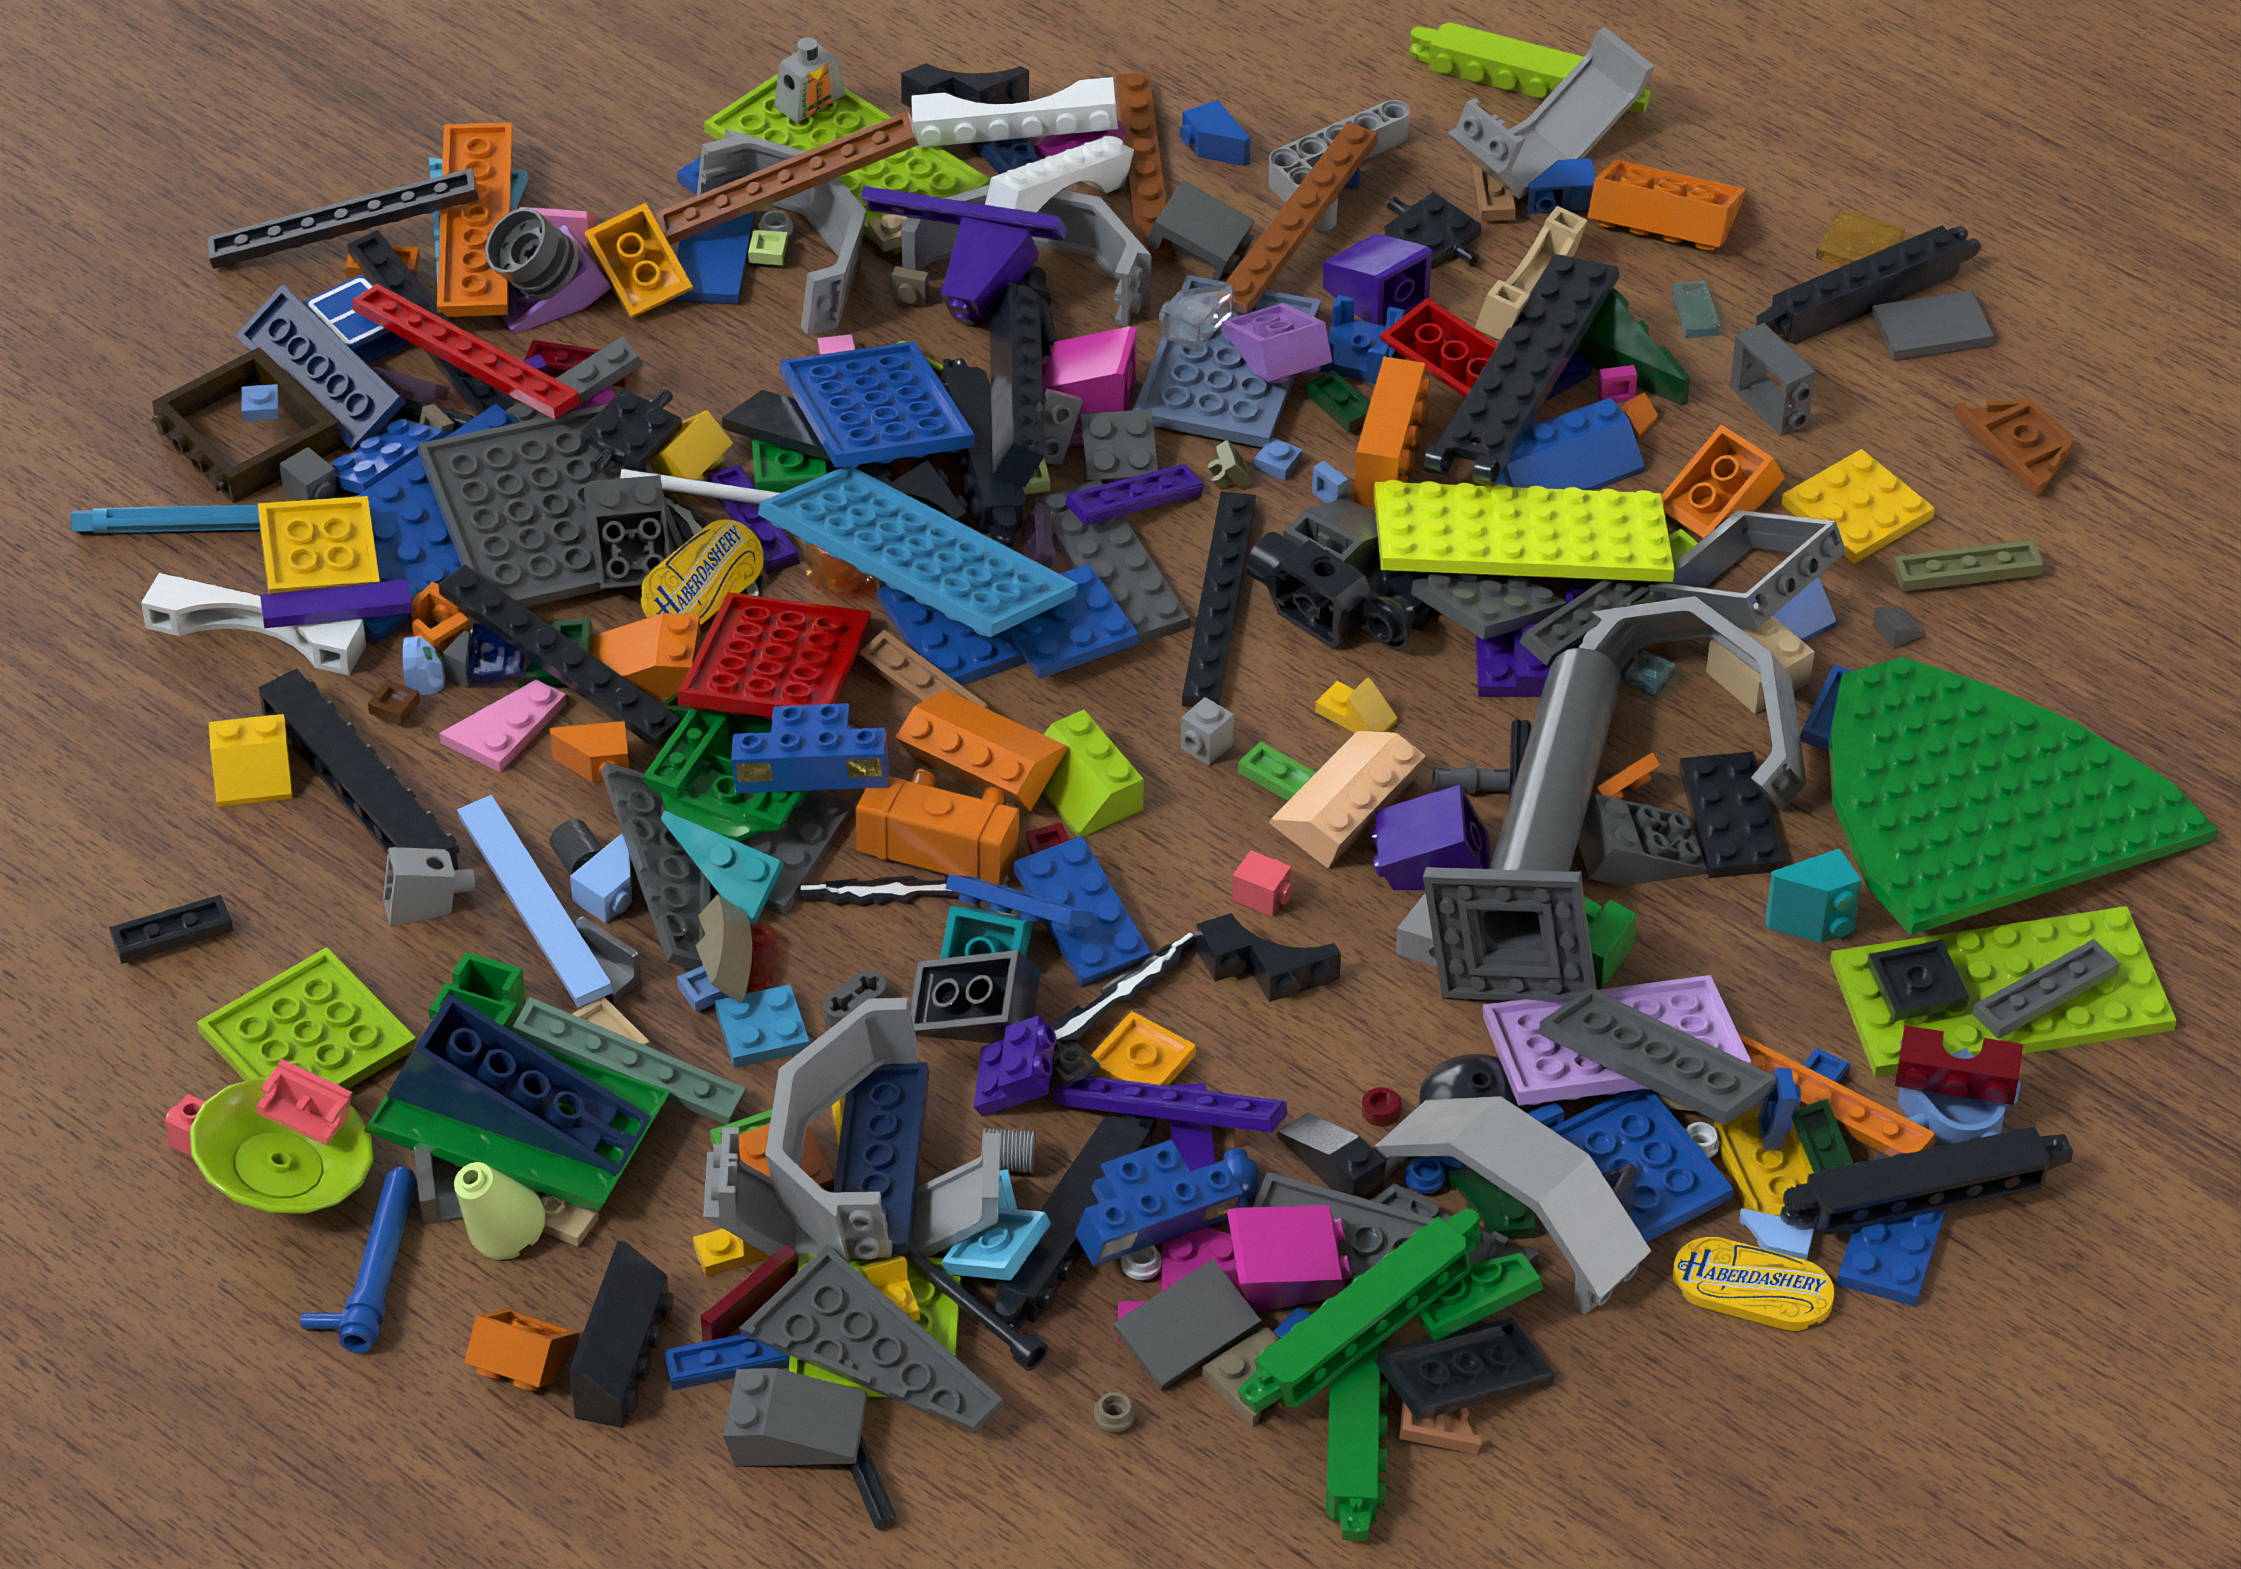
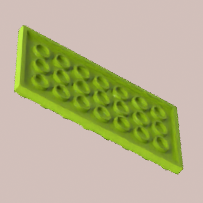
M776 74L704 122V132L715 140L725 139V132L728 129L809 151L889 119L891 116L844 87V96L796 123L775 108L778 74ZM915 146L839 177L866 209L863 235L874 242L876 241L868 232V222L889 214L874 212L869 209L861 198L864 186L947 198L990 185L991 181L990 178L939 146L919 148ZM902 246L889 251L897 255L902 252Z
M2127 906L1831 952V965L1874 1077L1897 1074L1900 1041H1902L1904 1025L1944 1031L1943 1046L1950 1055L1966 1048L1973 1056L1978 1055L1982 1050L1984 1038L2023 1044L2022 1054L2174 1031L2177 1020ZM2093 939L2120 963L2117 974L1999 1039L1973 1015L1974 1004ZM1942 940L1969 995L1968 1006L1893 1021L1868 968V954Z

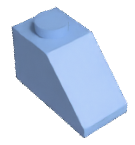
M620 834L570 876L573 902L606 924L617 914L623 913L632 903L630 854L623 834Z

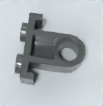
M1046 389L1045 397H1043L1045 463L1062 467L1083 402L1080 396Z

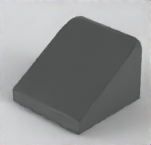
M1877 607L1875 609L1873 626L1893 648L1924 636V631L1904 609Z
M464 631L443 651L446 679L467 688L470 681L472 652L470 634Z

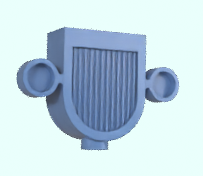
M1966 1048L1952 1054L1954 1057L1963 1059L1974 1057ZM2019 1080L2014 1104L2017 1102L2019 1098L2021 1087ZM1902 1087L1899 1089L1897 1104L1909 1116L1907 1119L1936 1133L1935 1146L1963 1142L1974 1137L2001 1134L2005 1109L2007 1106H2011L1977 1099L1953 1097L1940 1093L1916 1091Z

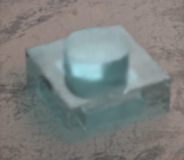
M1643 650L1625 672L1624 682L1657 697L1675 675L1676 664Z

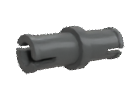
M1467 764L1466 768L1434 766L1432 787L1433 790L1460 785L1463 790H1466V794H1475L1476 790L1509 792L1510 772L1509 768H1476V764Z

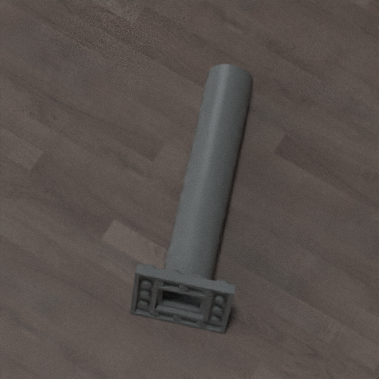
M1585 648L1566 650L1556 656L1550 665L1490 869L1426 867L1423 880L1442 998L1528 999L1545 1002H1569L1590 987L1597 990L1581 872H1569L1621 690L1622 677L1618 667L1609 657L1596 650Z

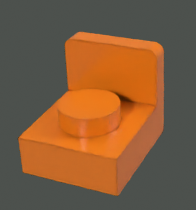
M433 581L412 599V622L420 619L426 625L431 619H435L438 623H441L461 612L469 619L470 623L469 615L439 594V584Z
M461 612L442 621L432 629L428 628L420 619L412 622L414 637L420 636L424 638L442 658L443 651L464 631L469 632L471 646L473 645L469 619Z

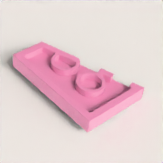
M534 680L440 732V743L501 773L567 705L566 694L538 680Z

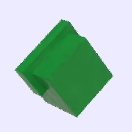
M1584 897L1596 987L1603 989L1634 947L1637 914L1611 899L1602 910L1601 905Z
M465 952L452 972L453 983L445 982L429 1008L430 1019L434 1018L450 993L512 1031L517 1018L526 1004L522 969Z

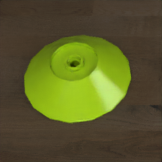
M259 1077L226 1086L202 1104L190 1127L191 1156L206 1181L234 1202L267 1213L307 1214L338 1205L363 1185L373 1164L371 1134L364 1131L366 1125L356 1109L351 1105L346 1122L327 1146L256 1113L257 1104L266 1094V1092L261 1091V1088L267 1078Z

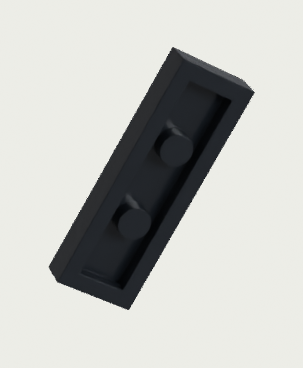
M221 894L109 927L111 939L121 964L234 931L231 917Z

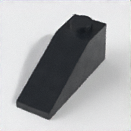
M1306 1113L1277 1131V1137L1331 1190L1367 1200L1383 1192L1385 1160L1359 1135L1310 1113Z

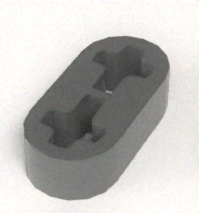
M863 971L830 993L823 1002L825 1023L832 1028L867 999L887 998V982L885 977L876 971Z

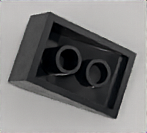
M1019 950L918 961L910 1006L916 1036L990 1044L1004 1040L1006 1026L1034 1017L1041 969Z

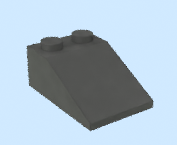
M778 1368L737 1369L723 1434L734 1465L772 1466L856 1463L868 1395L863 1390Z

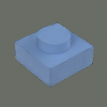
M277 384L242 387L243 421L279 419V392Z
M1271 437L1270 442L1266 443L1254 458V469L1285 481L1301 462L1303 449Z
M1324 460L1313 467L1312 493L1325 503L1347 498L1348 478L1341 471L1334 469Z
M704 966L677 976V987L695 1012L714 1005L715 1000L729 998L728 995L711 985Z

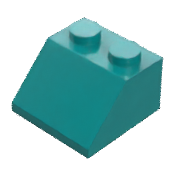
M1840 849L1772 871L1765 924L1769 929L1819 943L1834 938H1842L1855 931L1862 879Z
M964 905L950 906L940 959L1019 950L1027 957L1033 921Z

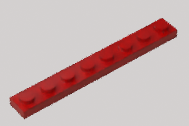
M379 284L374 285L352 300L354 312L554 420L580 403L577 390Z

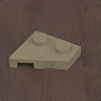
M1267 1326L1204 1365L1202 1376L1252 1427L1259 1422L1261 1411L1255 1413L1247 1405L1243 1404L1239 1398L1238 1389L1256 1371L1254 1359L1259 1356L1265 1347L1273 1345L1279 1340Z

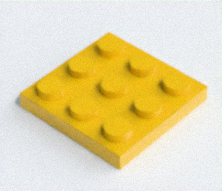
M1862 449L1783 493L1781 504L1796 517L1836 521L1846 550L1844 556L1853 564L1933 519L1935 508Z
M368 496L258 503L268 594L380 582Z

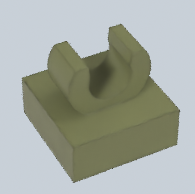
M1228 440L1216 446L1220 459L1213 460L1207 466L1214 475L1212 481L1219 489H1223L1232 480L1241 490L1251 485L1253 481L1246 461Z

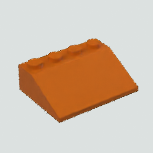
M1615 159L1595 178L1587 218L1596 219V224L1600 226L1614 228L1618 224L1629 227V231L1635 234L1648 235L1649 232L1661 234L1662 239L1669 242L1680 243L1683 239L1695 242V246L1700 249L1715 250V247L1720 248L1727 240L1744 199L1746 189Z

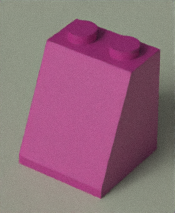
M1129 326L1054 342L1050 356L1045 355L1043 358V397H1045L1046 389L1080 396L1083 402L1077 420H1080L1081 414L1127 411L1136 382L1137 327Z
M1329 1205L1250 1207L1227 1210L1239 1285L1248 1304L1255 1313L1335 1297L1347 1287L1346 1280L1353 1279L1348 1255L1341 1256L1339 1243L1346 1242L1343 1222L1341 1218L1334 1219Z

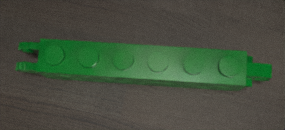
M1473 1208L1463 1209L1447 1221L1442 1220L1438 1216L1426 1226L1420 1227L1411 1238L1397 1249L1389 1251L1370 1270L1358 1275L1348 1287L1335 1297L1327 1299L1321 1308L1304 1321L1296 1323L1290 1332L1273 1345L1265 1347L1259 1356L1254 1359L1256 1371L1238 1389L1239 1398L1243 1404L1247 1405L1255 1413L1276 1401L1281 1402L1285 1407H1299L1470 1273L1469 1253L1476 1249V1246H1479L1483 1239L1482 1229L1479 1228V1223H1481L1480 1216L1477 1210L1474 1211Z
M1356 1273V1275H1352L1353 1279H1350L1349 1285L1360 1274ZM1380 1344L1329 1383L1326 1515L1333 1521H1339L1342 1540L1367 1541L1371 1523H1376L1377 1506H1385L1386 1481H1378V1472H1386L1387 1447L1379 1446V1438H1386L1387 1413H1379V1404L1387 1405L1388 1380L1380 1379L1381 1370L1375 1364V1359L1378 1352L1388 1350V1347L1380 1346Z

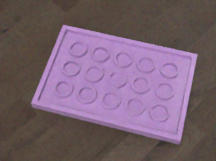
M1711 975L1597 990L1751 1064L1748 1053ZM1524 999L1483 1005V1019L1518 1106L1526 1104L1538 1105L1543 1102L1564 1099L1577 1100L1581 1097L1601 1094L1614 1095L1624 1091L1639 1089L1651 1090L1540 1035V1021L1568 1002H1545Z

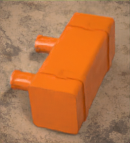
M925 769L916 770L912 775L911 781L888 776V787L865 789L856 807L857 852L876 856L877 859L884 861L891 860L946 875L973 876L1003 885L1018 855L1019 809L1005 805L1007 796L1001 789L996 787L987 788L982 799L934 787L936 779L931 772Z

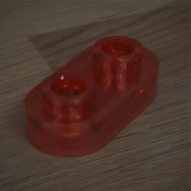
M763 923L750 924L752 962L747 990L760 991L767 988L774 978L777 935L771 926Z

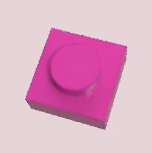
M1634 365L1599 370L1597 392L1599 401L1611 397L1617 403L1625 402L1635 397L1637 372Z

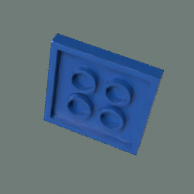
M1090 564L1060 573V575L1078 583L1076 597L1006 629L1038 679L1138 644L1137 631Z

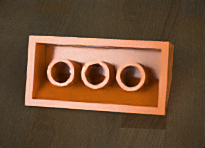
M946 689L915 705L895 737L911 756L983 790L990 787L999 788L1006 794V801L1030 812L1068 750L1066 745Z

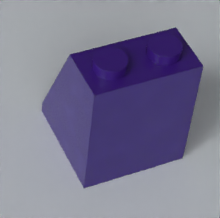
M962 217L941 296L954 320L965 325H974L975 322L986 324L990 319V310L1008 281L1018 284L1039 256V251L1028 229Z
M1375 233L1324 261L1323 288L1335 298L1338 295L1353 298L1355 300L1354 313L1365 322L1386 326L1387 310L1389 307L1403 309L1406 315L1426 298H1429L1432 250L1428 246Z
M1460 785L1375 811L1376 827L1372 828V836L1378 849V855L1374 856V865L1379 877H1385L1392 890H1425L1423 876L1426 867L1490 869L1488 831Z

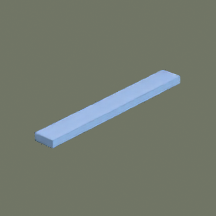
M487 796L457 809L460 821L576 1006L579 1008L613 993L610 980L493 796Z

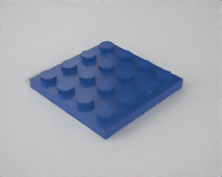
M889 586L877 589V600L908 647L961 686L1027 663L1006 630L992 637L977 634L970 626L947 618L943 612L930 605L917 602L915 597L901 590L892 589Z
M1652 1090L1624 1091L1550 1128L1591 1156L1645 1242L1733 1199L1734 1188Z

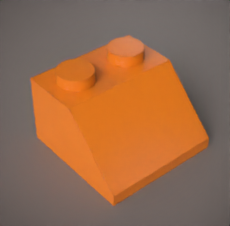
M508 1308L476 1315L464 1363L477 1367L476 1373L495 1379H499L500 1375L514 1379L513 1385L518 1388L537 1391L538 1387L554 1383L576 1345L580 1332Z

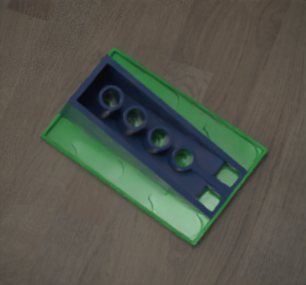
M449 993L364 1131L413 1151L414 1147L429 1151L431 1155L461 1167L475 1162L484 1163L530 1188L537 1194L541 1191L583 1209L599 1211L671 1091L533 1045Z

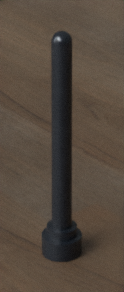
M910 1247V1254H898L906 1258L907 1264L1005 1342L1010 1347L1013 1360L1026 1371L1035 1369L1044 1360L1048 1346L1037 1336L1017 1332L913 1247Z

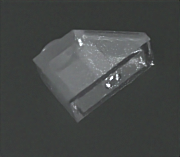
M1222 284L1180 290L1170 302H1165L1160 310L1161 337L1197 352L1221 326V321L1226 320L1233 313L1234 286Z

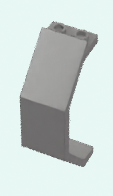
M1604 27L1597 31L1585 57L1525 121L1510 129H1506L1504 127L1505 121L1502 119L1497 121L1499 116L1496 114L1490 116L1478 106L1480 101L1473 98L1466 102L1456 128L1447 133L1469 160L1516 198L1520 199L1528 194V184L1557 160L1583 159L1644 92L1655 66Z
M726 129L725 139L702 144L697 196L807 151ZM839 177L770 204L805 216L838 256L835 265L807 273L801 328L807 336L838 328L860 265L866 209Z
M990 185L950 196L946 199L985 205ZM1060 190L1038 210L1037 213L1059 216L1067 228L1065 240L1062 241L1032 236L1036 246L1092 257L1118 284L1115 291V303L1121 305L1116 314L1114 324L1128 327L1133 313L1138 314L1141 305L1151 307V254L1101 197ZM907 217L901 230L902 267L923 271L927 264L951 257L960 225Z
M1696 596L1593 611L1592 613L1600 623L1586 633L1579 648L1596 650L1604 654L1614 662L1619 672L1634 654L1645 645L1696 638H1711L1761 674L1772 739V751L1751 779L1768 800L1783 812L1806 785L1807 781L1792 679L1772 652Z
M908 998L867 999L783 1065L778 1072L765 1152L778 1207L820 1246L824 1248L826 1245H829L849 1264L850 1259L891 1258L893 1245L892 1241L888 1238V1223L885 1213L882 1212L881 1193H833L822 1189L801 1169L806 1131L812 1121L876 1068L886 1064L918 1063L919 1047Z
M1501 1096L1425 1100L1374 1146V1150L1385 1160L1384 1180L1411 1156H1451L1531 1208L1574 1270L1576 1280L1573 1308L1585 1316L1596 1305L1602 1306L1610 1298L1613 1289L1620 1282L1629 1281L1637 1271L1639 1263L1651 1252V1249L1591 1156Z
M722 1127V1143H714L713 1152H707L703 1217L770 1256L787 1244L797 1251L798 1261L799 1254H818L823 1247L778 1207L772 1179L741 1160L739 1128ZM984 1132L983 1153L979 1158L917 1187L911 1247L924 1257L928 1258L998 1223L1000 1133Z

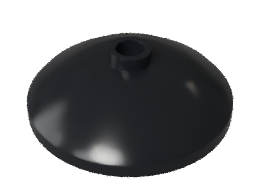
M1486 1054L1460 1055L1440 1063L1425 1077L1419 1095V1106L1425 1100L1501 1096L1527 1114L1538 1107V1105L1528 1104L1518 1106L1499 1057Z

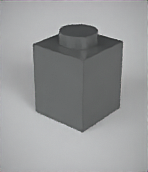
M309 447L280 463L283 490L296 501L331 499L338 495L335 469Z

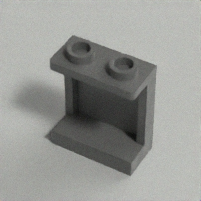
M1183 180L1155 220L1146 244L1158 250L1165 238L1214 265L1216 271L1212 279L1219 281L1225 272L1228 274L1233 272L1240 259L1237 253L1240 251L1244 254L1250 246L1254 236L1249 232L1255 220Z

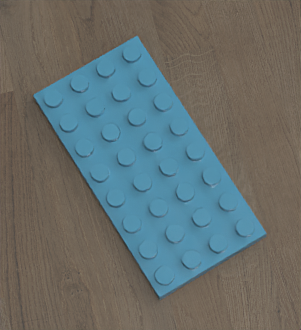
M856 468L837 469L760 502L758 515L771 521L773 526L790 531L799 536L803 542L814 544L826 550L830 556L845 560L856 566L860 572L881 579L890 588L901 590L915 597L917 602L934 607L943 612L947 618L970 626L977 634L992 637L1076 597L1078 583Z

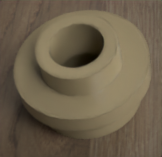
M1110 1392L1103 1395L1094 1407V1420L1105 1431L1121 1432L1133 1424L1135 1408L1124 1394Z

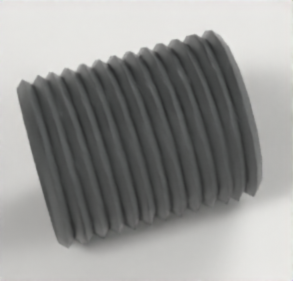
M572 819L561 823L555 828L549 839L550 846L570 876L602 850V847L588 826L579 819Z

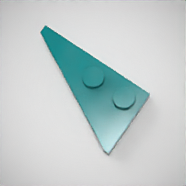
M664 810L661 816L662 822L718 893L747 914L751 930H753L784 863L779 859Z

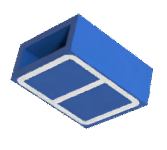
M360 274L303 301V303L368 365L409 345V341L353 311L352 300L373 287L366 277Z

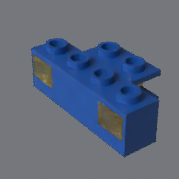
M849 703L773 707L771 732L733 734L731 763L736 793L888 787L889 754L885 728L852 729V726H848Z
M1172 1140L1101 1164L1100 1167L1106 1177L1095 1180L1091 1188L1099 1204L1085 1208L1075 1235L1092 1265L1096 1266L1228 1219L1227 1210L1237 1208L1244 1192L1225 1160L1190 1172Z

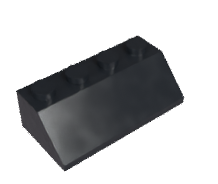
M617 1241L569 1368L575 1419L623 1428L628 1412L634 1413L639 1399V1389H637L640 1380L646 1381L651 1365V1358L649 1356L651 1349L659 1347L662 1337V1319L664 1316H670L674 1303V1293L669 1292L667 1274L623 1241Z

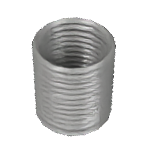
M985 1128L983 1130L981 1155L983 1153L984 1132L1000 1133L999 1170L1008 1169V1172L1012 1171L1013 1173L1015 1171L1017 1173L1019 1171L1020 1173L1030 1172L1031 1174L1034 1172L1036 1154V1132L1034 1130L1032 1132L1030 1130L1015 1131L1014 1129L995 1130V1128Z

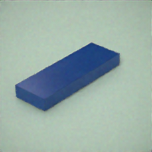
M741 1334L663 1350L672 1390L735 1378L737 1369L787 1368L790 1361V1355Z

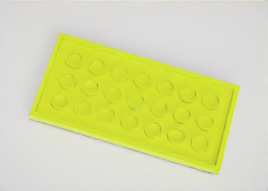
M1398 480L1375 481L1374 503L1381 570L1673 582L1675 569L1661 493H1653L1647 490L1618 492L1613 489L1592 491L1581 490L1575 487L1546 489L1542 486L1520 488L1504 484H1497L1492 487L1474 486L1470 483L1448 485L1432 481L1422 483H1403Z

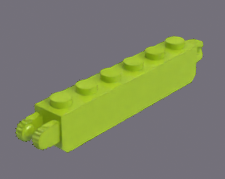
M1450 22L1442 24L1439 30L1419 26L1413 28L1410 32L1411 41L1415 43L1409 48L1410 57L1428 63L1430 71L1545 100L1584 58L1583 56ZM1644 89V92L1626 111L1644 113L1650 103L1651 91Z

